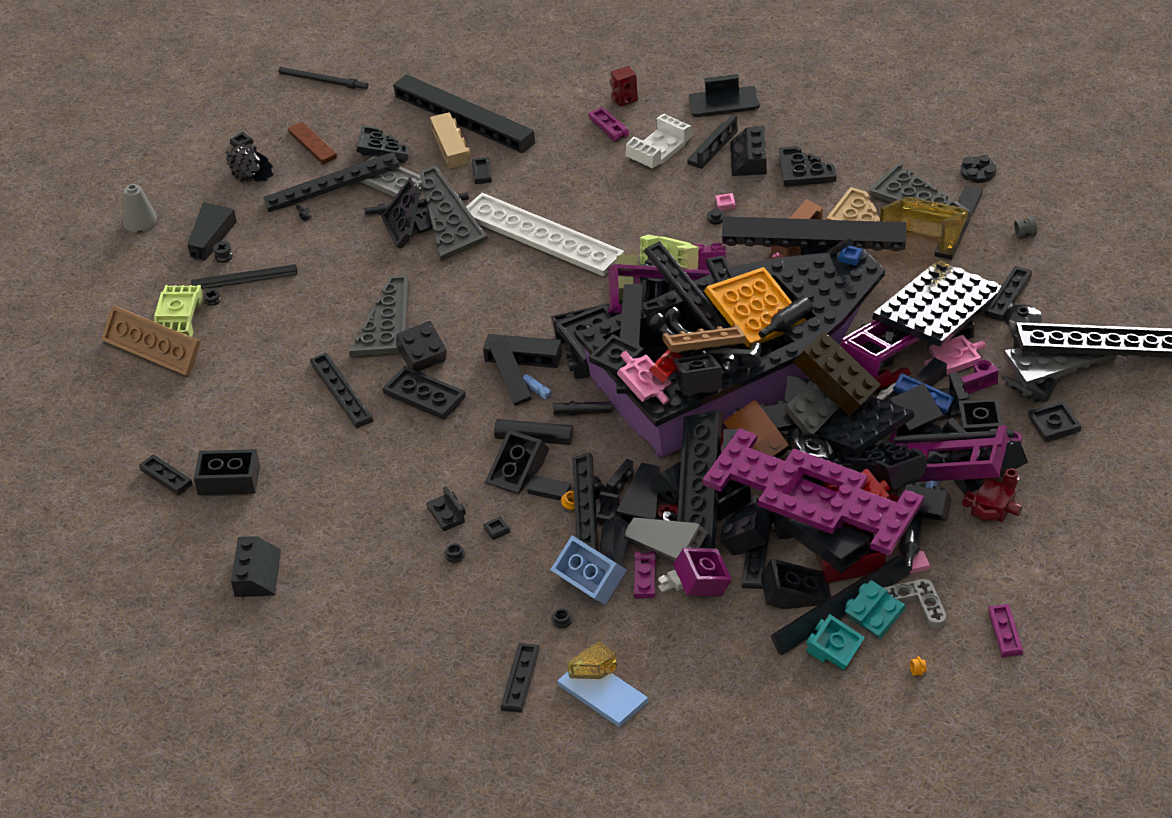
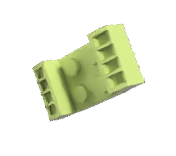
M653 235L640 237V266H643L645 260L648 259L644 253L645 248L660 241L681 268L698 269L699 247L668 237Z
M165 285L158 301L154 322L192 337L193 328L191 320L195 307H201L203 299L201 285Z

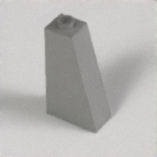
M633 518L624 536L631 542L650 551H655L657 554L675 562L683 548H699L708 532L697 523Z

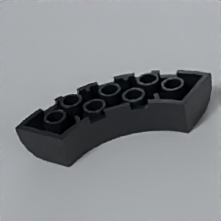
M881 442L880 445H872L859 455H854L841 449L833 450L828 459L832 463L860 473L868 469L879 483L885 480L893 490L919 480L927 467L926 455L916 448L908 449V446L905 444L895 445L894 442ZM813 477L815 483L823 487L824 481Z

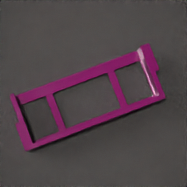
M613 264L608 268V313H622V304H619L618 276L633 277V284H640V278H665L654 266ZM683 269L692 281L711 274L709 270Z
M874 320L842 338L840 346L875 378L878 375L882 361L920 339L908 335L890 345L877 337L893 327ZM871 341L884 348V350L874 354L863 348L862 345Z
M998 426L995 438L905 444L908 446V449L916 448L924 453L926 460L931 451L973 449L970 462L927 464L925 473L916 482L1000 477L999 473L1007 442L1010 441L1006 433L1007 426ZM896 433L891 434L889 442H894V436H897ZM981 448H992L990 460L978 461Z

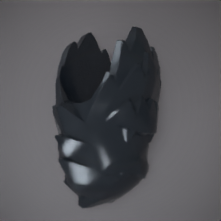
M243 144L232 148L231 151L225 152L231 174L235 178H239L240 182H243L244 179L257 182L259 180L268 181V178L274 176L271 169L274 168L272 163L268 161L269 159L257 151L256 146Z

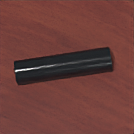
M496 419L494 426L495 439H505L508 430H512L550 444L570 445L574 433L572 425Z

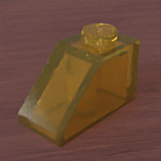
M599 640L567 662L568 675L571 679H602L617 669L616 654Z

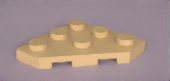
M852 187L849 188L826 218V220L882 221L877 215L875 206L870 202L867 192Z

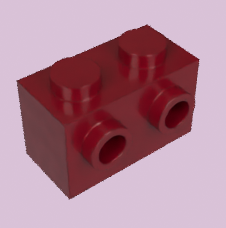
M626 66L611 71L610 85L612 87L611 98L613 102H616L621 107L638 101L636 73L631 67Z

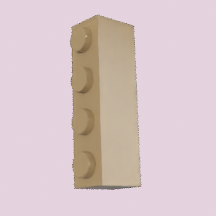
M450 112L430 117L433 134L449 169L469 164L470 150L468 147L466 148L464 137L462 138L460 128H457L456 119H452Z

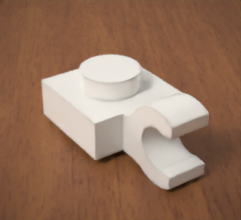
M676 570L668 572L667 576L663 575L658 578V581L661 583L658 588L662 593L674 587L677 591L683 589Z

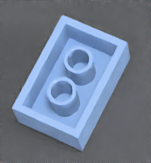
M574 536L570 537L550 569L605 605L627 571Z

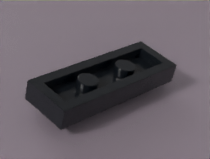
M154 454L139 464L142 472L177 495H180L193 485L189 477Z

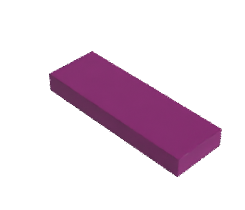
M1009 604L989 606L988 613L1001 657L1023 655V649Z

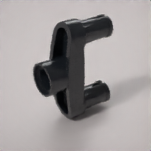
M753 343L749 350L724 349V346L709 349L706 354H712L723 372L733 373L736 369L756 366L760 359L762 346L759 343Z

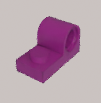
M981 359L976 361L974 373L961 378L964 382V392L971 394L998 384L999 370L989 360Z

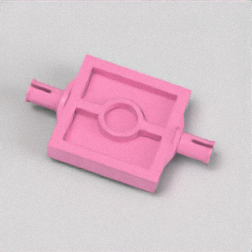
M964 335L949 339L941 347L936 345L929 346V352L933 358L935 357L947 363L946 374L949 375V373L974 366L976 361L981 360L977 350L986 348V344L983 340L973 344ZM933 358L928 359V360H925V361H924L925 366H926Z
M627 351L621 353L620 357L627 365L619 369L617 372L618 376L642 402L651 397H657L665 405L670 399L663 393V390L669 388L671 381L667 379L663 383L649 371L654 363L647 355L633 359Z

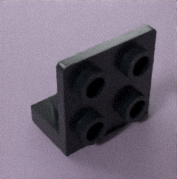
M1004 375L1001 377V379L1006 381V386L1021 392V395L1037 402L1040 400L1047 402L1058 381L1049 377L1043 383L1033 382L1030 387L1025 388L1018 377L1016 379Z

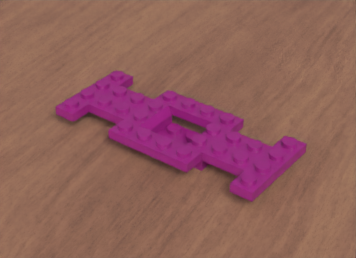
M740 428L703 478L704 486L720 492L730 479L764 491L758 499V506L831 534L834 533L837 527L841 528L844 522L873 532L876 536L871 542L870 549L889 556L924 502V496L906 489L897 502L864 491L862 488L867 482L868 475L797 449H793L785 461L751 449L757 441V435ZM803 474L840 488L836 492L803 480Z

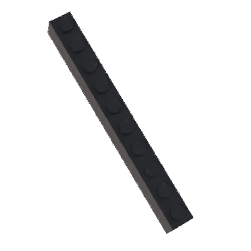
M406 74L393 84L396 98L434 115L450 112L452 119H456L457 125L523 154L535 144L534 130Z
M723 216L722 244L728 246H735L737 244L748 247L762 245L764 247L781 246L789 248L797 246L800 248L818 247L819 249L833 248L844 240L851 238L853 240L852 247L873 249L875 251L887 249L898 252L905 250L907 222Z

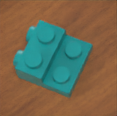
M870 580L868 584L864 583L861 585L859 595L855 600L850 599L847 602L845 612L850 620L881 639L904 612L906 606L889 595L886 589Z
M829 614L825 621L821 619L816 626L817 634L814 635L812 633L805 644L808 645L806 652L822 662L827 659L844 670L865 637Z

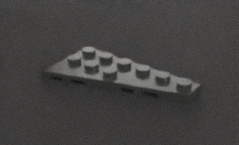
M899 162L869 190V194L872 197L961 226L970 217V210L957 201L948 199V195L945 193H939L936 187L923 178L914 176L911 170H905Z
M433 165L421 170V182L440 260L486 241L487 235L437 166Z
M408 275L389 276L382 289V295L375 302V308L371 309L362 326L360 335L356 337L354 346L349 350L350 357L400 353L396 346L397 333L406 330Z
M1019 348L1004 350L1003 357L1024 387L1027 388L1033 382L1039 384L1049 377L1055 379L1077 372V368L1080 367L1084 369L1089 368L1092 363L1102 364L1117 358V355L1023 352Z

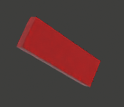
M668 349L652 365L649 371L664 383L675 372L673 359L684 357Z

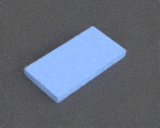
M587 656L557 680L558 686L619 728L648 703L647 696Z

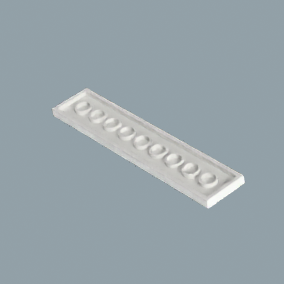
M481 193L466 206L479 225L603 277L609 272L608 268L617 262V256L625 255L621 249L484 193Z

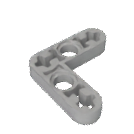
M919 579L884 587L889 595L893 596L894 594V598L904 604L918 601L930 627L939 629L945 626L946 613L931 581ZM922 588H924L925 590H927V594H926V595H924V590H923ZM905 591L908 592L909 595L900 596L898 593ZM934 602L935 605L929 607L926 606L925 603ZM936 612V616L940 620H936V618H933V613Z

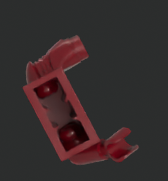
M1013 468L1007 469L1002 484L987 478L976 495L972 492H967L964 495L962 505L966 508L971 507V515L979 517L982 521L996 520L1003 522L1008 513L1019 516L1023 505L1015 502L1016 487L1020 479L1017 470Z

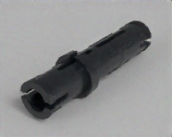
M611 401L553 403L554 415L571 414V416H575V414L611 413Z

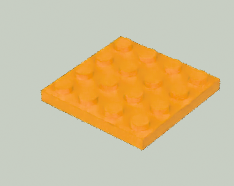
M764 267L705 288L704 292L730 326L733 327V325L738 324L746 335L744 344L748 348L753 343L760 344L784 335V331H774L765 338H760L758 335L759 331L770 324L774 314L792 303ZM802 318L791 327L796 326L807 320L805 318Z

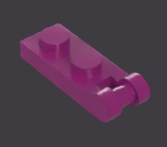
M604 107L588 113L589 119L602 129L613 142L618 141L622 136H629L627 127Z
M649 551V553L635 552L634 599L655 598V551Z

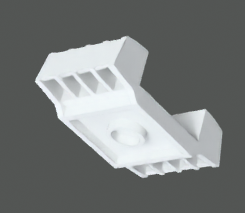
M662 114L657 118V130L642 141L633 137L628 141L625 156L653 169L657 165L663 164L685 146L686 142L693 136L692 127L678 119Z

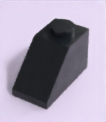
M970 450L961 451L945 457L944 461L945 463L970 462L971 452ZM980 478L954 480L964 494L978 490L982 486Z

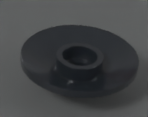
M1020 304L1012 306L1004 320L1008 326L1009 320L1017 321L1028 317L1029 323H1041L1042 315L1037 308Z

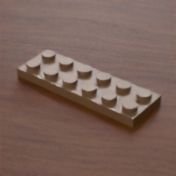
M113 305L101 339L186 376L191 374L201 343L198 339Z

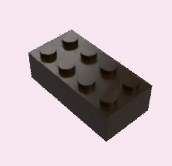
M825 331L812 341L793 362L849 417L881 385Z

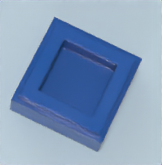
M849 246L841 251L838 256V262L857 265L863 254V249Z

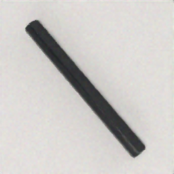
M293 264L192 279L191 285H201V289L292 276L297 275L298 271L297 266Z

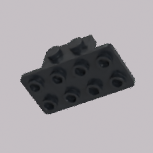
M738 74L704 78L705 92L689 94L692 115L695 117L760 108L756 87L739 88Z

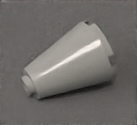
M130 184L124 189V228L133 233H137L140 230H143V232L148 231L156 225L157 214L141 186Z

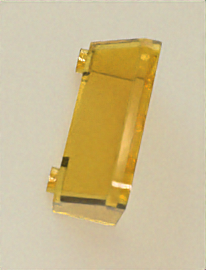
M905 197L882 207L880 210V221L907 222L906 234L913 232L939 238L941 243L940 250H945L957 244L967 220L968 210L923 199Z

